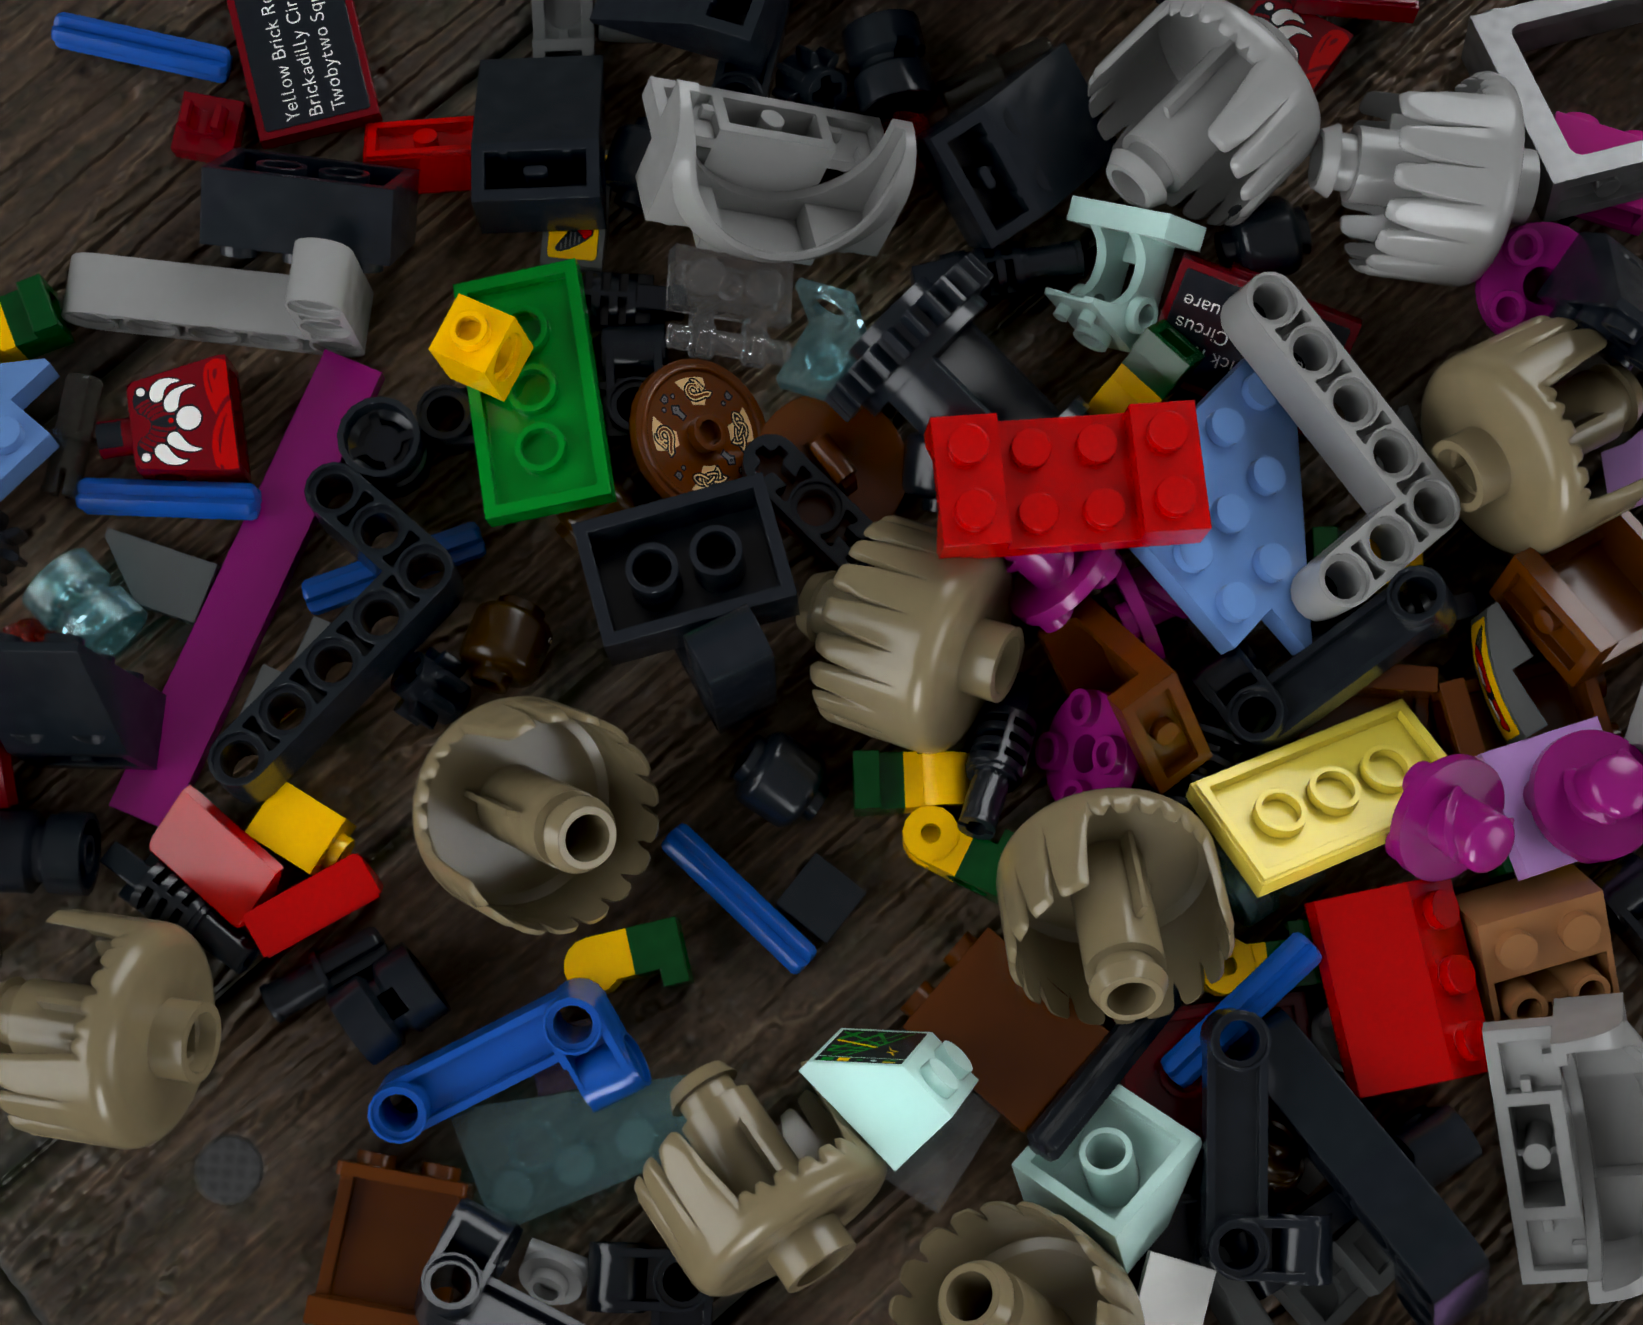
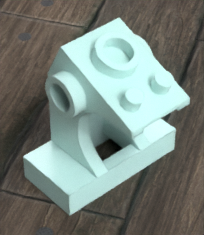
M1073 195L1066 220L1092 229L1097 245L1095 266L1087 283L1077 284L1070 293L1046 287L1044 294L1056 307L1053 316L1059 321H1068L1075 329L1073 336L1082 345L1097 352H1105L1107 348H1112L1130 353L1133 349V344L1144 330L1157 322L1158 306L1174 249L1180 248L1200 252L1206 227L1170 213ZM1129 264L1135 265L1130 284L1121 295Z

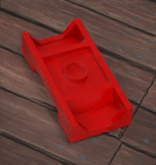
M1195 400L1129 404L1124 413L998 421L997 413L930 417L924 433L925 447L933 461L938 507L936 550L939 559H982L1200 543L1212 529Z

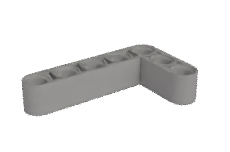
M307 237L299 238L295 241L290 275L80 252L71 256L61 316L69 323L96 330L323 355L324 350L327 349L346 358H356L365 355L374 292L354 252L344 244L322 238Z
M1263 272L1253 277L1224 303L1220 314L1221 326L1233 345L1367 514L1299 570L1292 580L1290 588L1291 599L1297 611L1305 618L1315 622L1328 621L1365 602L1391 580L1398 571L1404 569L1451 529L1459 519L1461 510L1460 500L1451 483L1297 287L1282 274ZM1253 302L1263 308L1266 318L1256 311ZM1293 352L1297 353L1302 358V360L1305 363L1306 369L1302 368L1297 363V361L1294 358ZM1333 402L1342 409L1345 420L1337 414ZM1373 453L1381 458L1385 471L1377 465ZM1414 504L1420 508L1424 522L1417 516ZM1369 539L1377 544L1381 553V559L1373 553ZM1325 575L1337 587V597L1328 590L1325 583Z

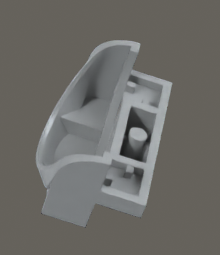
M653 76L649 77L642 93L652 139L635 178L645 220L671 226L689 227L692 230L696 248L727 253L742 259L758 262H791L811 266L815 259L836 252H850L877 257L901 213L913 185L917 149L912 122L892 119L884 133L881 120L878 117L702 86L691 81L680 79L675 81ZM827 168L844 173L832 180L819 184Z
M1623 992L1554 998L1553 1015L1549 1017L1483 1022L1482 1036L1522 1285L1587 1281L1591 1304L1615 1302L1643 1294V1039L1627 1021ZM1582 1198H1583L1584 1216H1583V1209H1582Z

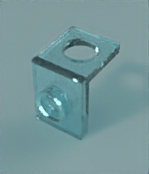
M799 278L795 288L809 323L777 375L776 381L782 389L824 401L827 394L836 386L835 384L854 365L855 361L847 353L867 329L852 292ZM817 299H824L833 303L841 309L845 316L835 315L827 311L819 304Z

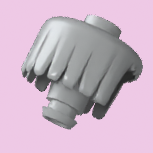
M1165 0L1097 65L1088 83V97L1091 96L1089 112L1092 118L1097 117L1111 105L1100 118L1097 125L1102 138L1109 140L1126 127L1113 145L1106 167L1107 178L1114 190L1132 206L1143 209H1151L1164 203L1173 207L1195 192L1192 199L1183 208V215L1194 220L1205 219L1211 215L1207 220L1209 225L1221 226L1224 224L1226 226H1236L1244 222L1310 155L1319 138L1321 125L1319 105L1312 86L1299 65L1296 52L1289 40L1277 27L1267 20L1250 15L1243 9L1225 0ZM1235 205H1241L1242 209L1228 219L1230 208Z
M1492 71L1477 72L1463 80L1462 84H1458L1455 87V92L1408 91L1398 94L1371 91L1366 93L1361 101L1360 112L1387 121L1358 120L1353 125L1350 134L1343 133L1342 126L1339 123L1320 129L1317 144L1312 150L1309 160L1308 182L1310 188L1325 198H1328L1333 190L1340 191L1343 207L1369 214L1344 215L1340 219L1342 233L1350 239L1362 242H1350L1344 245L1346 253L1350 257L1355 258L1349 259V263L1356 271L1370 276L1451 287L1466 286L1478 280L1491 266L1504 242L1509 225H1523L1527 221L1538 193L1540 159L1536 150L1524 148L1525 126L1522 104L1515 86L1504 75Z

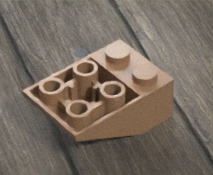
M1569 864L1521 881L1514 878L1455 895L1460 907V918L1470 959L1476 972V983L1486 1022L1552 1016L1554 998L1620 993L1603 890L1575 865Z

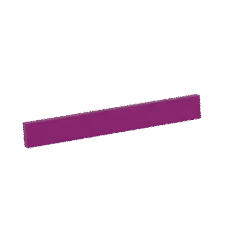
M327 349L324 350L259 487L262 494L260 515L254 520L243 521L162 691L167 696L157 770L125 769L109 806L159 827L182 790L189 785L194 787L207 760L210 747L215 742L318 523V519L305 498L306 480L312 471L323 464L331 462L346 464L338 449L337 432L341 419L351 406L365 398L377 397L385 381L382 372Z

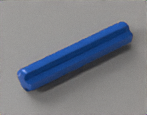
M68 12L58 13L55 16L51 29V39L55 41V45L70 51L216 83L226 82L232 69L233 56L230 54L229 49L196 40Z
M86 477L79 481L75 499L77 508L89 515L254 520L260 515L262 494L261 490L252 483Z
M467 522L431 535L448 551L456 566L481 558L486 554L483 536L475 522ZM360 561L304 580L302 582V594L310 612L313 615H320L351 604L377 576ZM442 571L427 572L420 579Z
M679 824L665 837L661 844L663 851L787 970L793 974H798L815 958L817 953L816 947L687 824Z
M1293 933L1162 1057L1161 1064L1166 1074L1182 1088L1189 1087L1202 1075V1048L1199 1036L1202 1024L1206 1018L1216 1010L1228 1007L1253 1012L1262 1018L1321 962L1322 955L1319 949L1302 933ZM1240 1020L1230 1022L1221 1032L1219 1041L1224 1053L1229 1049L1230 1045L1249 1031Z

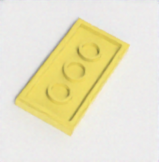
M1399 699L1192 782L1185 797L1253 893L1259 898L1384 845L1386 837L1390 832L1395 807L1404 792L1402 783L1406 772L1420 761L1433 763L1447 755L1403 699Z

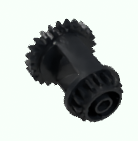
M972 252L965 255L945 275L941 276L934 285L924 276L891 305L849 350L847 354L856 363L824 398V401L847 423L864 408L875 418L892 404L923 436L930 417L997 413L998 421L1083 416L1090 408L1078 395L1060 412L972 323L988 305L979 295V292L993 278V274Z

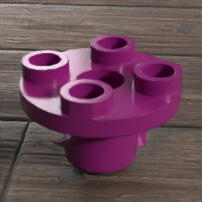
M1529 222L1515 226L1507 231L1495 260L1487 271L1476 280L1475 284L1476 301L1480 314L1493 333L1497 335L1526 320L1540 315L1548 316L1553 308L1539 299L1536 294L1579 233L1567 226L1553 222Z
M1116 549L1003 557L1007 560L1006 571L1008 573L1019 571L1014 580L1013 594L1009 600L1010 609L1025 624L1040 626L1046 633H1053L1067 623L1074 607L1093 589H1101L1112 582L1120 571L1122 560L1115 554Z
M1116 549L1115 554L1122 560V565L1112 582L1100 589L1112 615L1117 614L1120 623L1157 656L1164 659L1166 658L1155 625L1175 616L1180 618L1189 617L1143 564L1128 570L1118 549Z
M1086 688L1075 689L1057 711L1049 732H1044L1038 738L1035 748V759L1038 766L1046 771L1048 786L1055 801L1093 789L1112 787L1139 789L1148 784L1107 699L1112 694L1111 692Z
M1580 730L1557 739L1542 751L1532 767L1529 781L1524 786L1523 799L1526 807L1531 811L1537 827L1554 847L1579 862L1591 864L1623 857L1643 844V754L1634 745L1629 744V741L1607 731Z
M1453 754L1440 758L1433 763L1420 761L1406 772L1402 783L1404 792L1395 807L1390 832L1385 840L1386 853L1396 860L1402 868L1419 879L1435 882L1455 877L1467 869L1477 873L1489 872L1506 860L1515 840L1514 818H1508L1503 815L1505 804L1503 784L1498 773L1490 765L1471 755Z

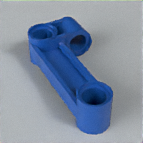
M574 978L565 981L549 994L409 1065L394 1068L385 1076L368 1106L367 1118L371 1129L379 1138L389 1143L402 1144L412 1141L422 1131L558 1062L563 1070H568L582 1097L592 1108L593 1113L652 1084V1078L640 1047L634 1038L627 1033L606 992L599 984L590 979ZM570 1005L579 1006L588 1012L592 1023L584 1027L573 1026L564 1020L560 1009ZM400 1094L409 1097L416 1104L418 1112L410 1114L397 1110L391 1104L389 1096Z

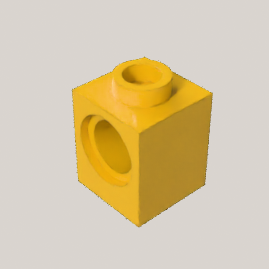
M459 293L428 350L450 379L505 402L534 346L514 316Z
M286 782L274 795L265 800L245 833L313 876L351 854L356 841L350 836L357 826Z

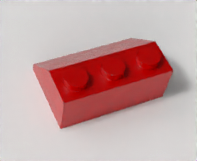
M1451 878L1435 882L1422 879L1304 904L1313 943L1322 955V960L1318 965L1346 1084L1358 1099L1488 1072L1482 1036L1483 1022H1486L1477 988L1476 972L1470 959L1460 918V907L1454 894Z

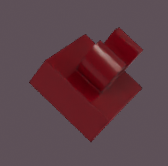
M184 91L170 147L175 156L209 163L234 148H241L249 115L245 102Z

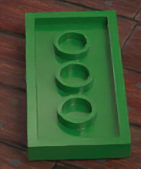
M576 258L453 284L455 299L460 293L514 316L534 346L505 402L467 386L485 520L491 527H497L617 502L582 272Z

